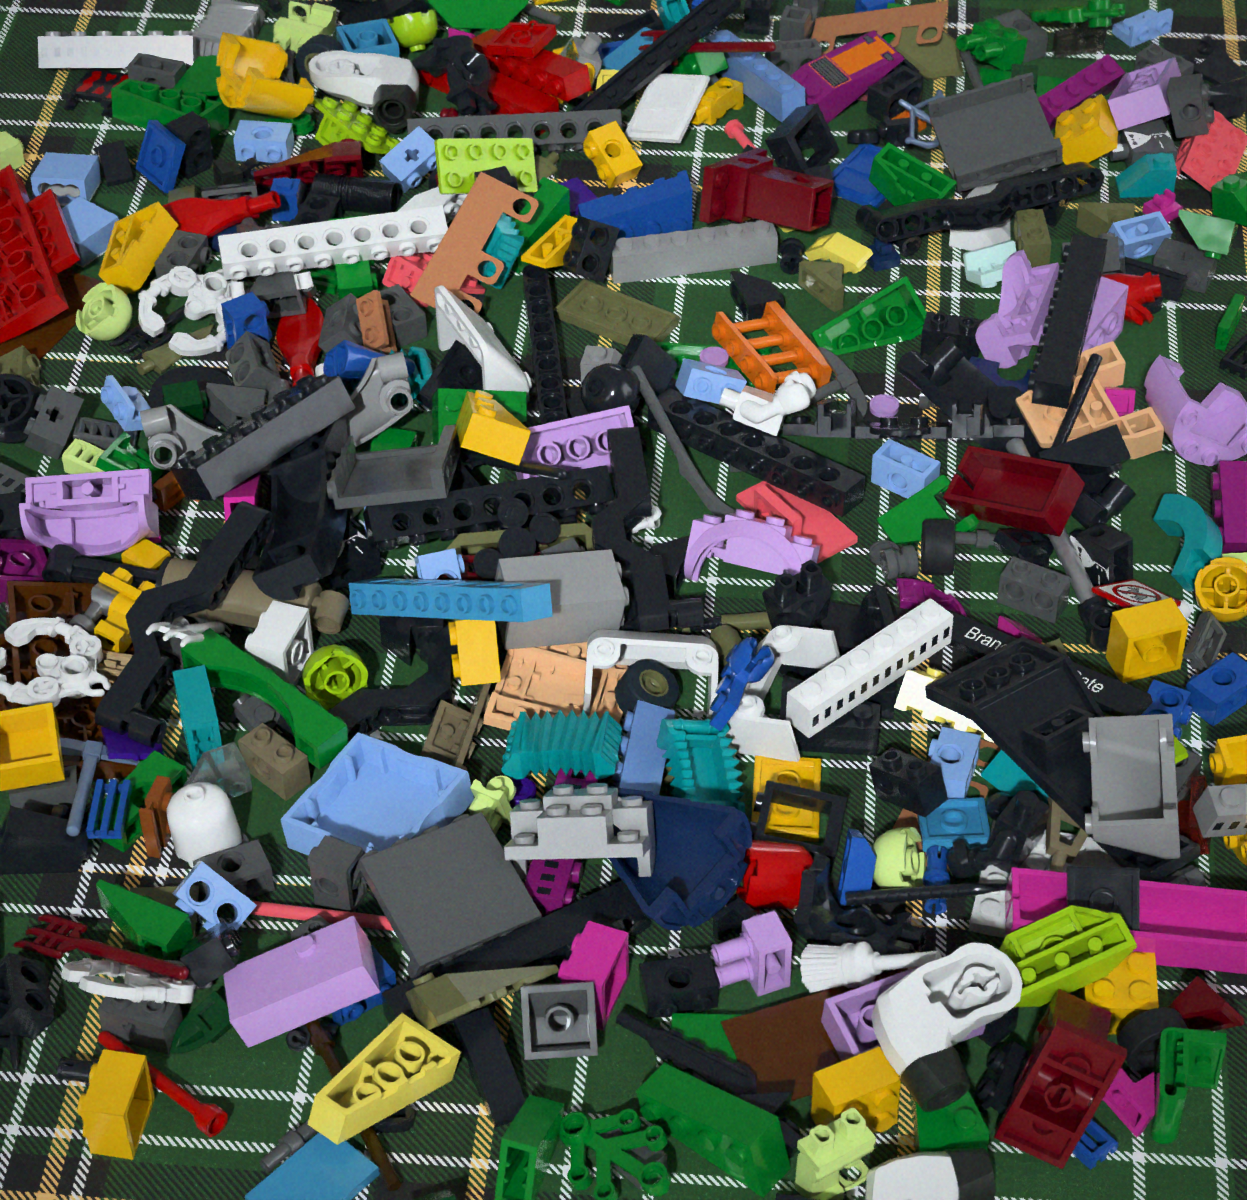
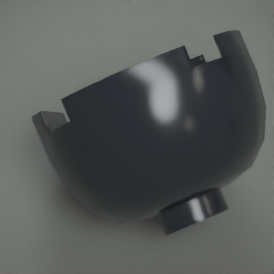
M612 363L598 365L587 373L582 382L580 390L581 400L589 414L629 405L632 415L640 401V398H637V388L641 389L640 381L636 373L628 367Z

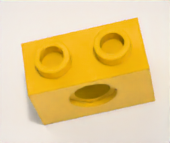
M616 121L589 131L582 144L586 156L592 160L597 168L598 176L602 181H605L609 189L636 178L643 165Z

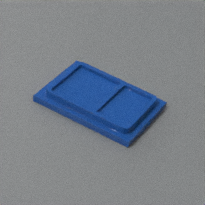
M860 143L831 173L836 196L862 206L872 205L876 208L886 200L884 195L869 181L873 158L880 152L881 147L870 143Z

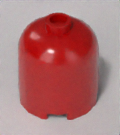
M752 840V847L746 848L744 862L748 866L743 876V887H738L736 890L737 898H741L754 909H797L802 872L805 869H810L813 863L811 854L805 847L797 844Z

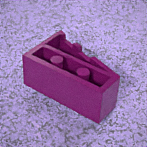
M1219 461L1216 472L1211 473L1210 494L1212 516L1222 535V554L1247 552V461Z

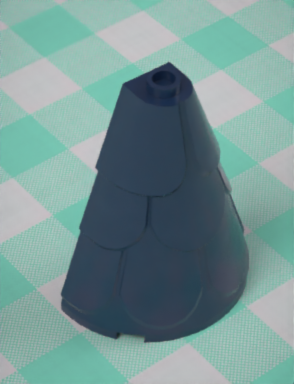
M618 788V796L621 798L626 796H642L643 801H653L655 865L652 876L639 877L637 857L608 858L620 879L628 886L642 912L661 927L673 931H680V928L686 925L694 928L709 920L730 900L748 866L744 862L746 848L752 847V832L746 814L731 806L695 802L687 798L653 795L651 791ZM613 824L614 836H617V833L621 832V830Z

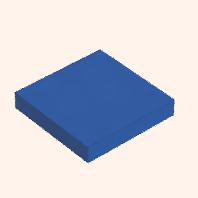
M149 120L135 168L161 191L168 193V191L174 189L186 144L157 120Z

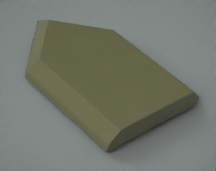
M918 26L902 27L899 44L893 48L919 70L920 75L927 80L947 76L963 77L960 51L953 37L942 31L939 41L917 44ZM929 27L922 32V38L925 40L932 39L937 35L938 30L935 27Z

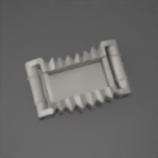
M211 0L212 6L208 7L209 10H207L205 19H202V23L198 24L199 28L194 27V31H189V36H195L197 39V57L213 56L218 54L223 32L253 39L254 37L256 38L257 33L260 32L259 28L263 25L265 12L260 8V5L234 0Z

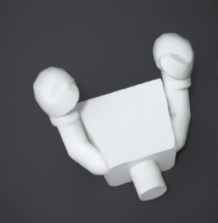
M793 371L786 376L784 383L780 385L778 392L774 394L750 386H745L741 393L724 388L719 405L735 410L732 419L777 436L782 428L786 414L789 415L806 409L810 405V399L816 394V386L808 373Z

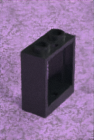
M817 103L796 107L765 140L777 167L795 172L823 166L839 150ZM802 127L815 151L807 161H805L794 138Z
M767 780L764 793L757 791L753 812L760 814L758 822L751 821L750 823L752 840L797 844L805 847L813 860L816 853L824 854L830 859V872L832 873L847 797ZM771 802L829 815L823 847L764 834Z

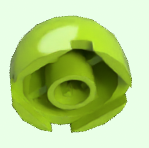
M428 10V13L421 14V12L393 17V20L387 19L399 46L410 48V52L425 50V44L435 38L438 29L435 10Z
M335 644L323 646L314 651L305 662L302 678L306 695L309 699L319 702L325 710L329 711V708H333L358 689L368 687V671L364 662L354 650L347 646Z

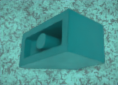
M1173 153L1145 154L1115 177V184L1119 198L1154 197L1155 194L1162 195L1167 188L1174 192L1177 167Z

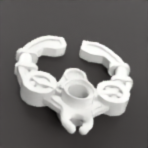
M176 266L168 274L154 279L148 290H143L139 293L138 320L141 329L152 337L164 331V320L160 315L152 311V308L157 305L156 297L158 295L164 297L171 292L179 297L188 296L184 308L185 316L191 320H198L205 315L214 313L216 321L219 323L217 326L218 334L215 337L208 335L204 339L196 340L187 333L177 332L171 338L169 348L183 356H200L215 351L220 352L226 342L221 303L234 299L227 297L226 283L238 282V280H224L223 269L209 272L205 275H198L191 268Z
M61 617L30 618L13 623L4 632L5 640L13 646L19 647L28 644L36 635L55 637L57 634L64 636L65 643L69 644L70 655L66 657L55 656L50 653L40 655L36 659L37 673L41 677L31 680L28 685L18 681L14 685L7 683L6 675L0 673V694L6 696L7 701L13 703L16 702L30 706L53 703V707H56L61 698L64 697L78 699L85 696H104L105 691L103 689H92V685L95 683H101L105 690L111 688L109 680L104 675L97 673V665L103 659L101 640L94 635H90L79 625L72 626L65 623V620ZM0 647L1 670L7 661L6 650Z
M83 958L80 961L69 962L63 965L61 978L68 982H79V988L86 992L129 999L133 1002L155 1001L156 1003H163L167 1001L182 1004L193 1002L194 990L199 989L190 974L187 979L179 980L109 959L92 960L90 958ZM165 960L168 962L184 966V964L180 961ZM102 974L107 975L109 977L123 976V979L125 981L124 984L115 983L107 978L95 975ZM212 981L200 989L210 988L213 985Z

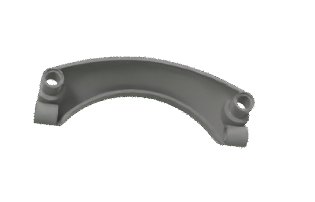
M403 352L372 358L361 381L349 395L355 409L345 414L347 437L353 436L355 447L379 434L411 410L413 398ZM396 393H403L408 398L407 403L401 408L394 407L391 404V398ZM172 404L140 411L145 436L148 437L150 461L159 469L171 471L170 468L179 462L178 457L192 450L195 452L203 447L202 442L214 435L220 436L225 433L192 419ZM159 447H167L171 450L172 457L167 461L159 460L155 455V451ZM272 463L257 473H261V476L271 475L269 468Z

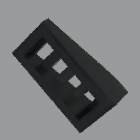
M651 9L607 30L612 40L616 42L628 40L644 27L651 30H664V27L654 9Z

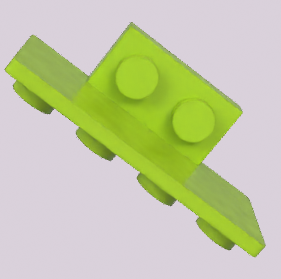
M324 97L323 99L314 98L312 102L324 114L315 135V139L323 146L333 142H340L343 139H354L355 141H361V145L366 151L386 155L400 143L397 139L387 135L386 129L374 124L372 117L361 113L358 110V106L351 101L344 100L341 103L332 98Z
M531 138L436 139L434 141L440 194H468L474 184L475 172L506 166L510 175L515 176L519 191L534 193L538 190L533 140Z

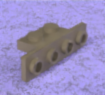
M491 683L482 684L474 698L470 712L446 701H440L420 755L467 771V767L463 765V762L470 759L476 743L471 741L472 736L477 737L483 725V718L479 716L481 712L485 713L491 697V695L487 694Z

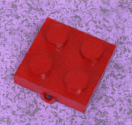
M531 20L529 23L509 22L486 44L487 52L489 55H499L502 58L510 56H521L523 59L534 58L557 35L556 25L538 24L535 20Z

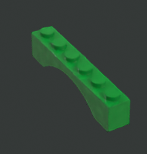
M209 628L202 633L204 635L202 642L189 643L181 648L183 668L205 665L210 687L241 691L257 697L273 707L289 725L295 739L296 748L307 755L308 762L319 770L332 761L348 744V728L340 717L330 714L323 709L319 702L311 700L302 694L294 684L285 682L271 668L264 667L257 662L249 652L242 651L233 645L226 636H221Z

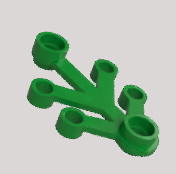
M625 1109L619 1114L593 1120L582 1112H571L562 1119L559 1132L563 1144L570 1147L571 1169L568 1171L567 1178L572 1187L578 1191L585 1190L592 1184L593 1176L587 1166H585L587 1146L596 1152L597 1185L593 1191L596 1200L619 1199V1193L612 1180V1163L638 1179L646 1194L654 1197L663 1196L668 1192L671 1185V1176L666 1167L656 1161L643 1164L625 1151L647 1146L650 1151H660L668 1142L665 1132L658 1125H652L644 1131L637 1132L641 1127V1120L633 1109ZM633 1119L631 1123L624 1125L627 1120ZM619 1128L625 1134L608 1139L598 1135ZM659 1135L658 1139L650 1141L654 1136ZM585 1174L582 1179L576 1180L579 1175ZM611 1191L607 1197H602L605 1192Z

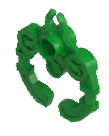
M1087 0V5L1053 7V10L1029 11V18L1033 22L1060 21V23L1085 22L1088 19V27H1104L1112 25L1111 18L1124 17L1126 12L1125 3H1111V0Z

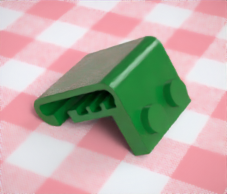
M1167 1027L1162 1030L1154 1067L1155 1115L1151 1119V1137L1155 1142L1169 1144L1177 1139L1188 1092L1186 1086L1217 1089L1227 1046V1033ZM1165 1089L1170 1090L1169 1095L1165 1092Z

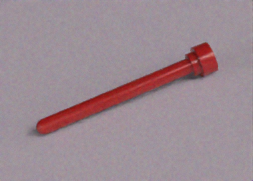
M102 1031L98 1034V1042L106 1049L137 1054L110 1032ZM147 1061L152 1084L194 1116L196 1127L208 1137H214L223 1130L228 1121V1114L216 1104H202Z

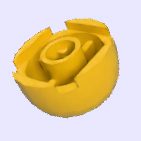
M1223 557L1210 561V565L1206 566L1203 570L1202 568L1197 573L1194 590L1196 602L1203 613L1211 611L1220 622H1234L1247 616V563L1240 559Z

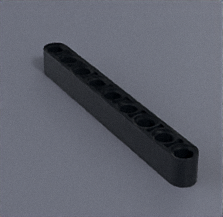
M529 264L522 271L523 295L539 423L542 425L568 419L548 270L547 268Z

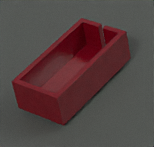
M968 445L957 469L974 489L972 490L960 475L954 474L943 498L959 516L967 517L970 514H974L978 520L1060 537L1085 482L1069 464Z

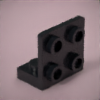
M880 585L872 586L868 596L863 598L861 607L829 602L827 618L817 620L819 629L834 631L838 649L844 652H849L895 621L886 587Z

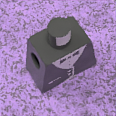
M1158 119L1125 128L1122 131L1121 144H1117V148L1109 152V158L1111 161L1125 160L1127 167H1129L1145 154L1173 153L1176 164L1177 149L1163 120Z

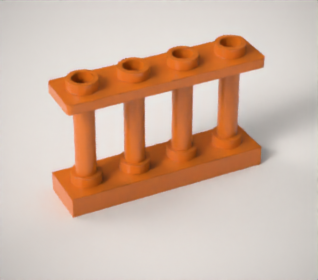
M776 301L766 302L763 316L753 320L732 323L723 311L716 312L715 321L712 325L714 339L726 350L728 356L733 359L756 389L774 394L776 384L784 383L786 376L793 371L808 373L816 389L829 383L832 373L831 367L818 348ZM763 329L767 332L768 336L746 339L741 333ZM778 346L783 352L760 356L756 349ZM792 362L798 369L775 373L769 366Z

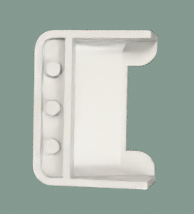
M443 285L435 287L438 347L440 350L450 349L455 340L465 344L482 367L483 390L526 392V401L529 402V389L532 387L531 379L527 372H523L494 334L491 324L489 322L486 323L484 319Z

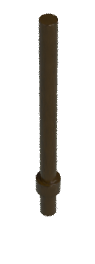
M319 1019L305 1024L311 1035L310 1044L315 1054L322 1057L333 1079L343 1069V1066L334 1050L335 1042L330 1032L324 1030ZM370 1126L361 1131L360 1135L375 1165L379 1167V1173L388 1191H395L401 1187L402 1183L373 1126Z

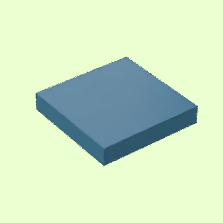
M984 797L948 799L926 817L917 814L923 852H926L931 846H938V852H941V847L949 851L953 848L952 843L963 839L969 848L979 846L981 849L987 848L991 834Z

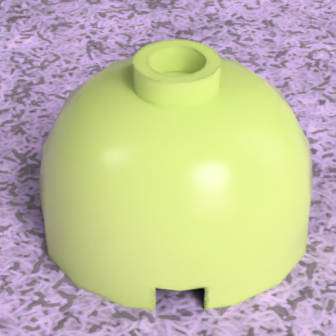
M103 282L92 287L82 299L85 302L83 310L80 311L78 309L76 313V325L79 331L98 341H110L128 330L132 319V305L128 296L122 290L111 283L108 285Z
M902 827L891 829L880 835L874 842L872 851L876 856L873 879L880 889L924 886L923 876L926 872L925 852H918L916 842H922L916 828Z

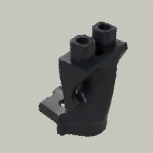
M454 35L445 39L435 38L433 39V48L412 60L413 66L419 70L428 71L435 78L447 72L450 90L446 99L456 105L458 112L463 116L491 115V111L497 108V103L490 99L487 93L491 76L488 58L475 49L474 42L469 36Z
M813 560L801 564L800 573L794 576L783 573L775 577V585L764 590L762 593L772 629L780 625L815 628L816 620L827 618L832 594V583L823 576L822 568ZM781 664L779 672L782 675L793 672L803 681L822 670Z
M815 854L810 869H805L802 872L799 905L794 915L793 922L796 923L801 938L826 946H842L844 943L856 944L857 942H867L873 951L878 952L881 956L914 953V951L921 952L924 949L926 929L911 925L910 912L896 914L890 920L875 916L864 907L851 910L841 909L832 896L833 892L829 891L830 859L824 854Z

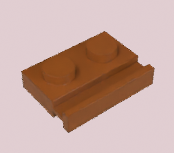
M157 775L144 800L146 808L139 809V816L147 856L160 859L162 856L161 847H166L171 838L167 820V806L175 793L172 791L170 778Z

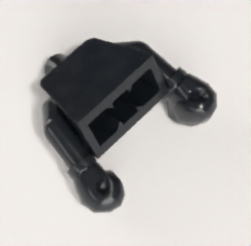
M1026 790L1018 791L1014 797L1003 792L992 794L987 799L986 811L996 823L987 848L981 849L979 846L969 848L963 839L953 842V848L945 856L951 873L956 878L964 879L984 871L990 865H994L1010 874L1012 867L1019 868L1044 836L1050 810L1048 804L1044 803L1035 793Z

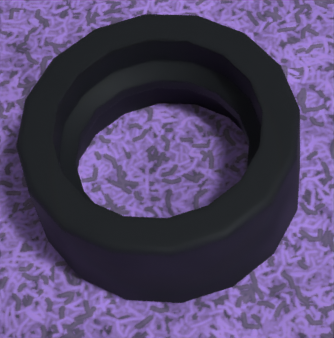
M1166 1007L1150 1009L1128 1021L1120 1030L1117 1038L1118 1045L1128 1049L1125 1060L1131 1069L1141 1073L1154 1072L1162 1030L1167 1027L1188 1029L1179 1012L1173 1008Z

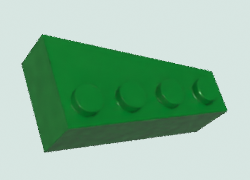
M128 78L111 88L112 116L123 120L125 123L142 127L145 130L149 120H157L166 127L167 123L191 111L208 121L211 127L210 139L229 127V107L222 102L220 97L217 102L208 100L206 94L197 93L195 97L183 95L182 89L159 90V85Z
M663 1063L636 1090L640 1112L648 1122L660 1126L669 1135L762 1198L791 1169L778 1116L666 1063Z

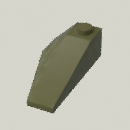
M557 965L450 973L437 978L434 977L433 973H429L412 981L415 987L405 994L418 1023L427 1030H431L521 990L520 986L532 985L559 972Z

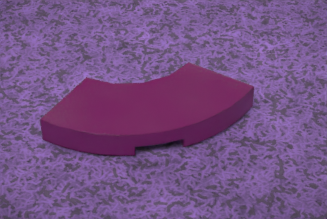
M896 578V591L900 608L914 609L931 598L946 610L949 609L967 617L959 601L951 594L946 595L935 589L934 584L916 579Z

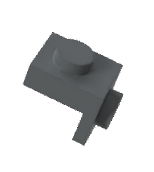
M245 693L232 704L235 710L228 719L232 723L239 719L249 732L261 723H264L272 730L277 727L280 714L269 704L257 697L249 696Z

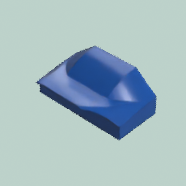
M848 829L836 893L838 901L842 905H846L845 892L871 890L876 864V856L863 834L855 829Z

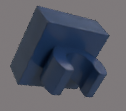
M874 237V245L866 246L873 252V255L867 262L874 272L900 266L901 257L891 242H882Z

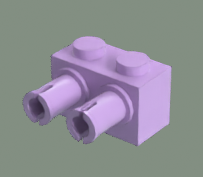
M775 910L765 914H757L743 920L740 937L711 945L712 956L717 965L713 968L718 989L746 979L750 982L757 997L790 986L792 941Z

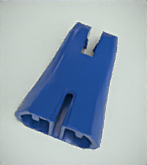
M343 340L326 353L323 373L327 377L339 376L342 382L361 381L371 359L388 354L376 352L359 344ZM404 357L408 375L410 376L415 370V364L413 360Z

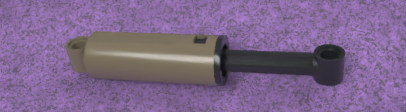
M58 544L54 545L42 571V577L46 582L72 583L78 581L96 585L99 583L98 578L103 572L111 575L118 567H121L133 575L131 586L138 588L143 581L147 580L155 584V587L187 578L198 561L168 556L163 560L159 570L84 558L76 549ZM244 569L215 610L205 609L185 615L256 628L262 612H266L272 601L275 600L308 608L312 634L315 630L325 634H337L341 630L350 602L346 596L337 591H322L317 581L308 586L303 585L298 599L290 601L273 599L257 587L252 579L254 571Z

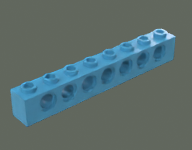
M373 578L349 583L351 612L357 615L528 622L553 617L550 583Z

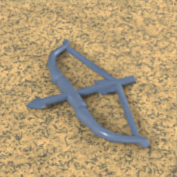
M937 90L935 96L914 106L903 99L898 101L899 105L910 111L909 137L905 139L906 144L911 143L925 149H934L939 146L937 137L930 142L914 138L915 116L931 124L929 115L920 108L928 105L930 101L945 97L942 94V90Z

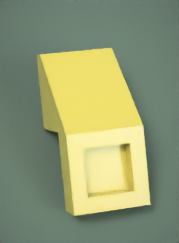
M839 232L819 237L804 252L809 261L818 259L825 261L830 258L833 263L843 264V274L847 272L855 274L866 267V261L873 255L870 248Z

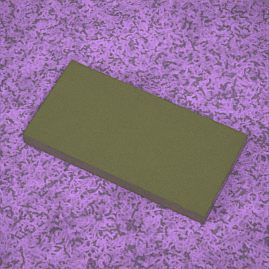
M585 279L553 309L554 318L626 346L633 334L647 335L655 343L662 342L679 324V315Z

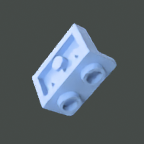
M1170 8L1161 12H1156L1153 9L1147 10L1113 24L1112 34L1128 46L1134 47L1171 32L1173 11Z
M113 375L106 376L105 384L101 388L102 402L107 406L114 419L118 421L124 431L143 430L140 411L151 409L149 404L136 387H121Z

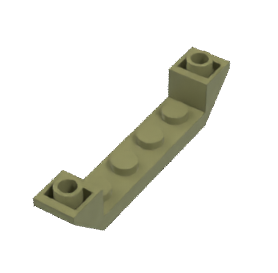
M585 523L560 525V533L557 539L547 545L536 543L535 552H541L548 547L573 537L578 546L584 544L585 551H593L592 528ZM506 530L459 534L446 550L455 548L456 555H476L480 550L486 548L497 550L499 538Z

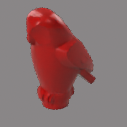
M1147 272L1143 276L1120 273L1102 275V277L1129 286L1124 321L1141 326L1144 322L1148 324L1154 319L1153 314L1142 305L1146 302L1153 303L1155 298L1162 297L1159 274L1152 275L1151 272Z

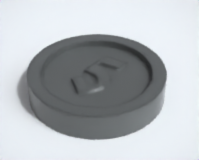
M877 541L870 546L869 558L873 563L880 565L881 550L892 548L894 551H899L900 548L891 541Z

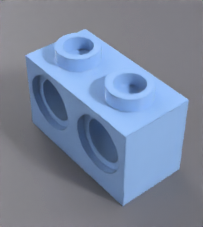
M202 861L196 863L172 893L178 898V901L175 903L178 908L189 914L190 917L196 912L206 920L202 925L206 930L220 923L217 918V910L224 903H230L234 907L235 915L233 919L225 924L228 928L233 926L236 931L257 906ZM197 881L204 882L208 889L207 896L201 901H194L189 894L191 885Z

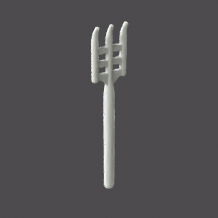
M220 621L189 624L184 627L175 626L169 622L152 623L146 630V634L150 635L154 631L165 633L164 641L177 637L183 639L180 646L184 647L189 643L202 642L204 640L202 633L207 629L211 628L220 634L225 631L226 626L224 622Z

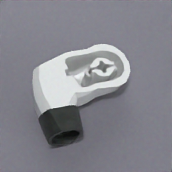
M972 942L959 947L946 957L918 967L880 994L876 1001L871 1018L877 1040L886 1059L900 1076L901 1082L924 1112H933L952 1104L970 1088V1082L958 1052L952 1046L962 1041L973 1030L1001 1018L1020 1001L1022 980L1018 968L1005 953L989 944Z

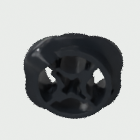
M0 374V442L6 444H16L27 440L29 435L23 432L30 416L36 419L39 411L34 410L40 393L47 394L42 388L33 385L24 377L16 374Z

